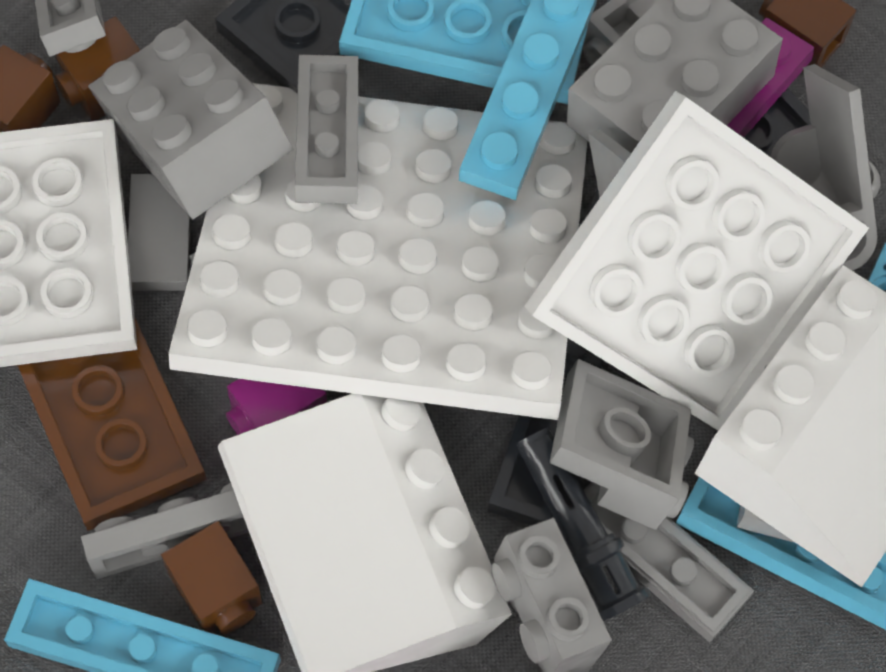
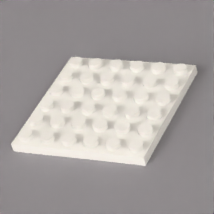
M252 83L266 96L294 150L206 211L168 353L170 370L558 420L567 337L533 317L524 306L579 229L587 140L567 126L566 122L549 120L517 200H513L459 181V169L483 112L358 96L357 204L295 203L298 94L288 87Z

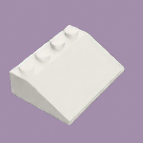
M843 265L716 433L695 474L860 587L867 581L886 552V292Z
M352 393L225 439L218 445V450L301 672H374L474 646L512 614L507 601L502 598L496 587L492 574V565L422 402Z

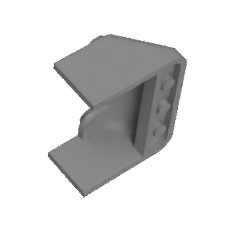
M813 64L803 67L811 124L784 134L775 144L771 158L869 227L843 263L850 270H855L869 260L877 244V227L860 88ZM597 129L588 132L599 197H601L631 153L603 131Z

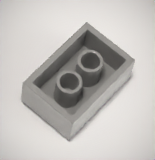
M657 0L569 88L567 126L588 142V132L600 129L628 152L632 153L675 91L681 93L720 122L727 125L774 77L783 38L730 0Z
M184 20L176 27L162 31L155 37L152 43L127 60L113 64L105 71L103 76L88 85L108 119H114L119 137L192 220L294 150L266 96L187 20Z

